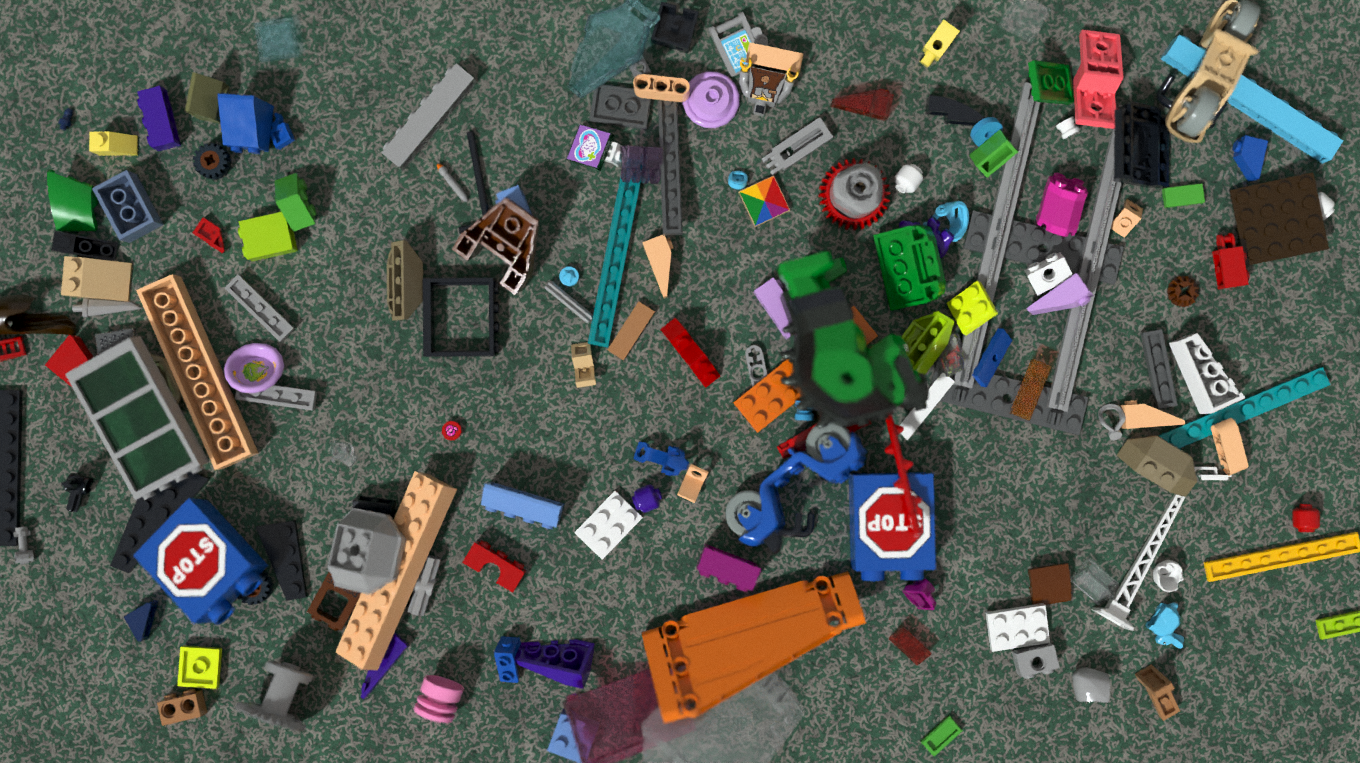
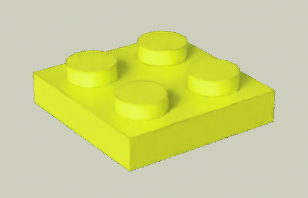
M976 281L947 302L962 334L966 336L998 314L982 283Z
M181 646L177 686L219 688L222 648Z

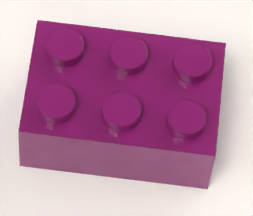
M704 544L696 565L700 575L708 578L711 575L715 576L718 582L726 585L733 583L737 589L744 592L748 590L753 591L761 571L759 564L708 544Z

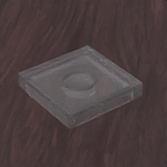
M1012 0L998 26L1032 44L1051 9L1035 0Z

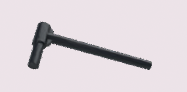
M470 131L467 132L482 216H484L489 211L475 133ZM473 224L460 226V234L467 230Z

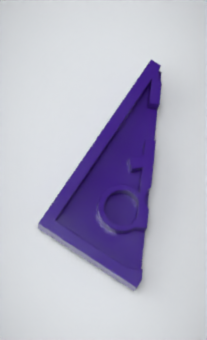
M394 632L379 669L368 670L366 680L361 688L362 694L360 697L362 699H366L410 646L396 632Z

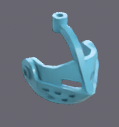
M953 201L939 205L933 216L938 219L946 215L950 223L949 231L954 235L952 242L960 240L966 232L969 223V211L966 204L961 201ZM956 208H958V217H955Z

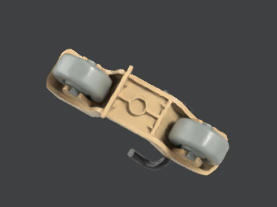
M1236 0L1225 1L1211 17L1199 43V46L1205 48L1206 51L1197 71L1179 92L1174 101L1168 99L1165 93L1175 77L1169 74L1160 86L1156 98L1162 105L1170 109L1166 116L1165 124L1169 132L1175 137L1189 143H1199L1203 140L1206 130L1215 126L1218 117L1227 106L1225 102L1233 93L1250 55L1258 54V50L1246 43L1253 35L1252 33L1259 20L1261 9L1258 5L1249 0H1241L1240 2Z

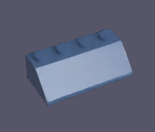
M488 482L484 485L481 505L486 506L485 510L494 513L499 510L510 518H515L516 516L523 517L522 521L534 524V521L542 523L541 526L547 529H553V527L558 526L564 503L494 482Z

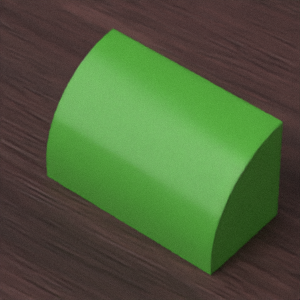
M998 130L969 156L975 166L988 178L1017 154L1018 151L1001 130Z

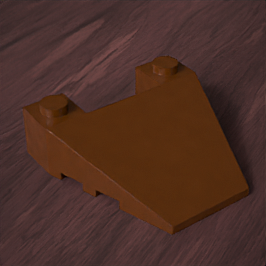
M505 197L483 217L461 233L452 250L468 261L477 256L482 246H484L510 265L499 284L516 295L525 288L533 275L539 220L508 197Z

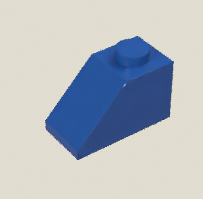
M1245 135L1234 142L1232 148L1234 152L1233 158L1247 181L1252 182L1260 179L1268 141Z

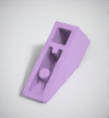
M1076 273L1030 305L1027 310L1032 315L1076 308L1091 301L1090 298L1094 295Z
M773 277L754 290L753 293L787 340L791 335L790 333H784L783 328L789 322L780 300V296L785 288L779 279L775 280Z

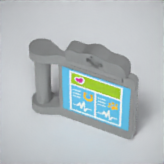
M743 11L738 13L737 17L723 24L708 28L731 77L740 74L741 57L743 58L742 63L748 64L745 60L749 43L768 46V38L759 27L750 28ZM738 24H742L743 29L719 39L718 34Z

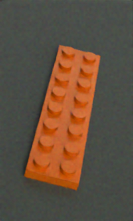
M855 306L851 307L854 314V319L852 320L864 333L866 345H868L878 335ZM785 360L733 402L757 433L791 407L795 400L798 401L801 398L797 389L782 384L780 380L782 377L791 376L793 372L792 363L789 360Z

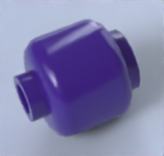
M651 484L636 489L634 496H632L636 509L641 510L643 513L658 508L660 500L663 499L659 488L655 489Z

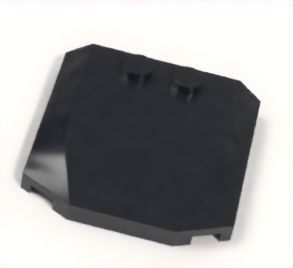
M1133 101L1115 109V182L1147 188L1169 187V130L1165 124L1166 118L1161 116V110L1158 107Z

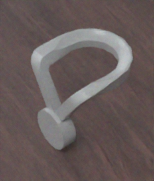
M1116 404L1103 405L1098 411L1100 423L1109 430L1108 435L1111 440H1118L1122 437L1120 428L1125 422V414L1122 408ZM1108 409L1118 411L1120 421L1115 428H1112L1104 420L1102 415L1104 411Z

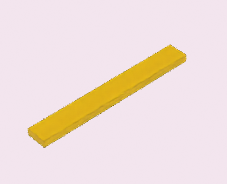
M1352 532L1204 562L1207 581L1212 582L1360 552V539L1358 532Z

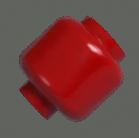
M1299 504V508L1292 510L1293 527L1297 528L1298 532H1315V529L1320 527V511L1312 508V504Z

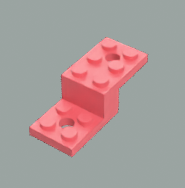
M1081 30L1079 34L1081 64L1073 79L1075 124L1115 129V93L1123 80L1120 34Z

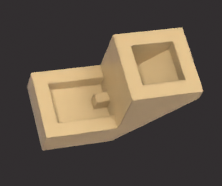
M588 342L572 344L571 352L577 388L596 385L591 344H588Z

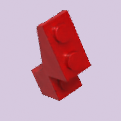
M676 317L660 329L705 388L720 377L705 353L694 342Z

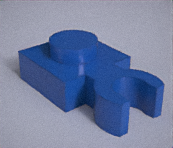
M275 112L276 120L271 122L273 129L270 130V137L275 148L281 150L295 141L289 125L283 122L282 115Z

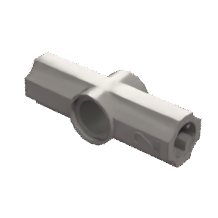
M428 555L418 577L408 608V612L413 615L424 616L430 596L434 592L433 586L437 582L436 576L441 559Z

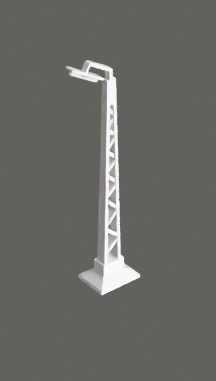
M1194 467L1195 472L1196 470H1214V475H1198L1202 480H1228V477L1232 476L1218 475L1217 467ZM1177 494L1173 495L1113 599H1109L1105 608L1092 607L1091 610L1116 625L1133 631V626L1126 619L1130 612L1129 607L1185 497ZM1145 553H1147L1148 559L1142 560ZM1145 563L1142 571L1140 572L1138 565ZM1135 572L1137 580L1130 581ZM1134 585L1129 594L1126 586ZM1122 593L1126 599L1124 605L1118 603Z

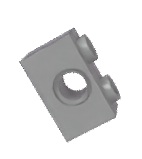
M1052 643L1033 645L1011 651L1016 672L1024 679L1033 678L1037 673L1050 674L1054 672V669L1060 668L1055 646ZM1035 657H1039V663L1033 666L1032 660Z

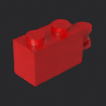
M1228 233L1226 236L1222 234L1217 235L1216 243L1218 250L1213 251L1212 255L1218 290L1249 285V272L1246 270V253L1243 251V246L1236 247L1233 233Z

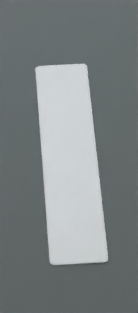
M941 373L929 388V399L926 402L928 408L916 411L914 407L900 424V426L904 427V431L901 434L906 440L912 436L955 381L945 373Z

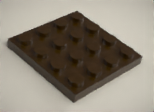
M1313 172L1229 190L1240 246H1243V251L1246 253V266L1329 249Z

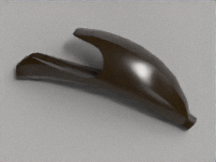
M28 295L0 297V334L76 335V325L65 315L48 313L28 314L25 312L30 309L32 301L36 300V298ZM7 321H12L11 327L8 325Z

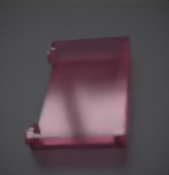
M650 668L579 695L577 693L567 695L566 700L563 701L581 763H615L696 731L694 720L689 717L664 724Z

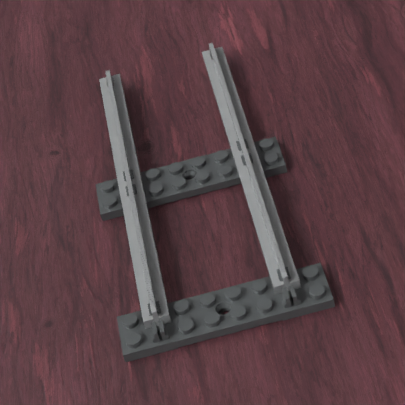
M1025 82L1022 87L1010 141L1018 153L1004 163L992 215L974 210L971 212L963 249L983 253L976 281L982 283L992 303L1003 258L1030 265L1035 262L1040 263L1048 255L1061 252L1072 274L1077 273L1094 296L1090 298L1091 301L1086 305L1069 309L1051 388L999 375H993L987 387L979 385L972 374L979 362L988 321L967 336L963 334L961 343L963 368L951 374V364L936 361L930 387L941 373H945L955 382L941 398L940 402L1080 435L1088 397L1072 394L1096 288L1098 282L1115 285L1124 249L1122 246L1107 243L1121 187L1120 182L1114 181L1115 129L1111 131L1086 238L1077 235L1071 236V234L1064 237L1048 232L1044 227L1013 220L1040 102H1034L1032 93L1030 99H1028L1032 86L1031 83ZM1041 244L1046 246L1044 252L1039 250ZM1005 394L1010 395V401L1006 402L1004 400Z

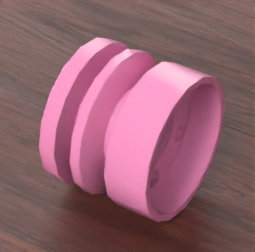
M426 675L420 688L424 694L417 697L418 702L414 706V711L418 715L432 721L441 723L452 722L455 717L454 713L457 711V706L453 703L460 701L464 687L455 681L441 676Z

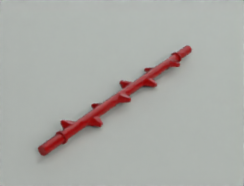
M890 415L886 419L891 444L885 448V453L895 456L900 478L893 485L895 488L903 490L914 536H920L922 532L917 516L919 514L916 512L915 507L922 502V499L912 495L907 470L913 466V462L903 459L898 435L904 431V427L895 424L893 415Z

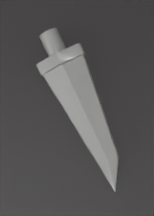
M83 298L82 304L72 305L73 312H82V317L142 309L132 302Z

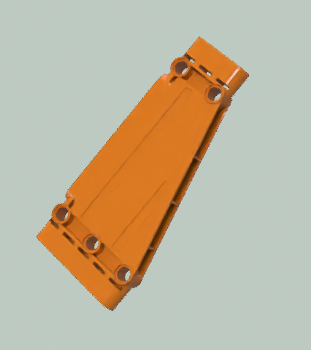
M846 571L829 577L818 576L812 582L803 580L687 614L681 617L680 621L670 620L665 622L663 626L641 632L664 724L686 717L696 718L840 634L843 630L866 624L849 572ZM821 585L827 587L825 590L818 589V587ZM831 621L839 622L837 626H831L829 623ZM670 630H676L675 634L668 635ZM680 666H686L684 671H677ZM690 703H696V707L694 709H687V706Z

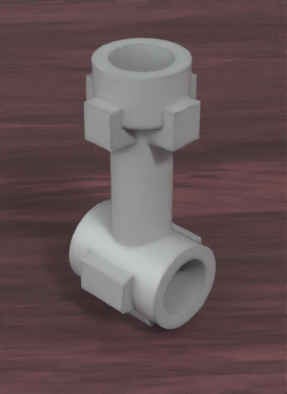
M28 527L15 528L13 534L14 537H18L19 551L14 553L15 563L28 564L34 560L33 550H28L27 536L31 535L30 530H28Z

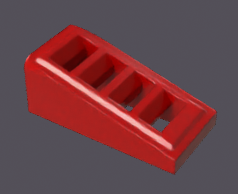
M23 336L0 340V346H2L4 354L0 356V362L27 355ZM14 342H18L20 352L15 351ZM6 344H10L11 354H8Z

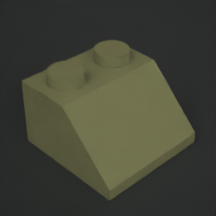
M193 72L185 111L199 120L220 123L218 94H231L229 86L222 81Z

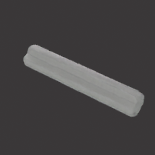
M549 281L546 284L545 289L586 323L591 322L593 314L553 281Z

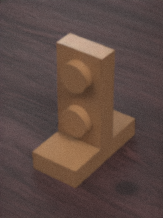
M1152 664L1135 673L1138 681L1146 688L1159 717L1163 721L1180 712L1171 692L1174 689L1173 684Z

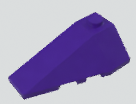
M576 639L569 640V644H558V640L551 641V645H540L539 642H521L515 655L517 665L559 683L584 689L591 671L595 644Z

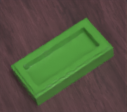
M1203 183L1162 189L1164 208L1205 203Z
M948 715L920 742L935 757L963 730Z

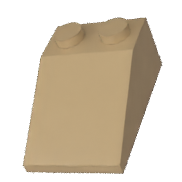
M64 256L61 295L129 302L132 263Z

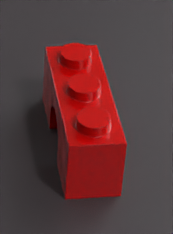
M475 541L462 563L477 572L482 571L487 563L496 564L500 569V576L496 583L513 593L527 571L524 569L525 565L517 560L512 562L507 559L508 555L500 550L496 552L490 549L491 545L486 541Z

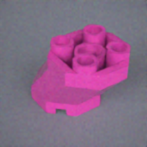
M1054 173L1053 176H1049L1039 212L1036 216L1037 224L1039 226L1045 224L1047 226L1045 230L1066 237L1071 233V236H1075L1084 202L1088 195L1087 188L1083 186L1084 182L1077 178H1065L1061 173Z

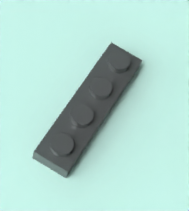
M1162 329L1140 333L1155 408L1162 409L1178 406Z

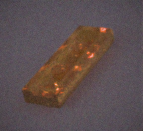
M1031 359L1010 414L1030 421L1052 366Z

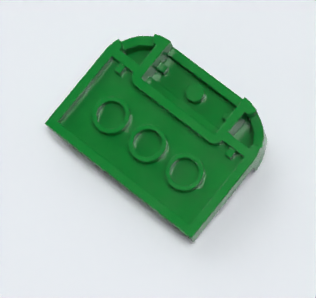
M917 224L873 235L890 311L937 300L945 293V277L935 235L929 226Z

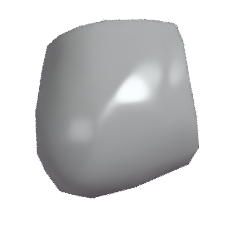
M1087 667L1078 668L1074 671L1072 679L1077 701L1109 702L1110 679L1108 674Z

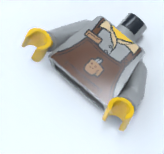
M741 57L739 78L743 95L748 97V102L755 104L753 114L764 116L766 106L774 108L775 104H780L790 94L795 82L793 79L798 77L799 69L796 75L790 73L791 67L787 70V74L751 67L750 57L749 63L745 65L742 63L743 58Z

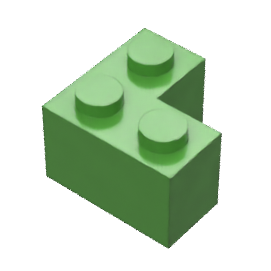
M297 173L275 180V202L293 232L314 225L315 216L317 215L313 204L310 205L307 201L308 196L305 192L307 185L304 179L299 178Z

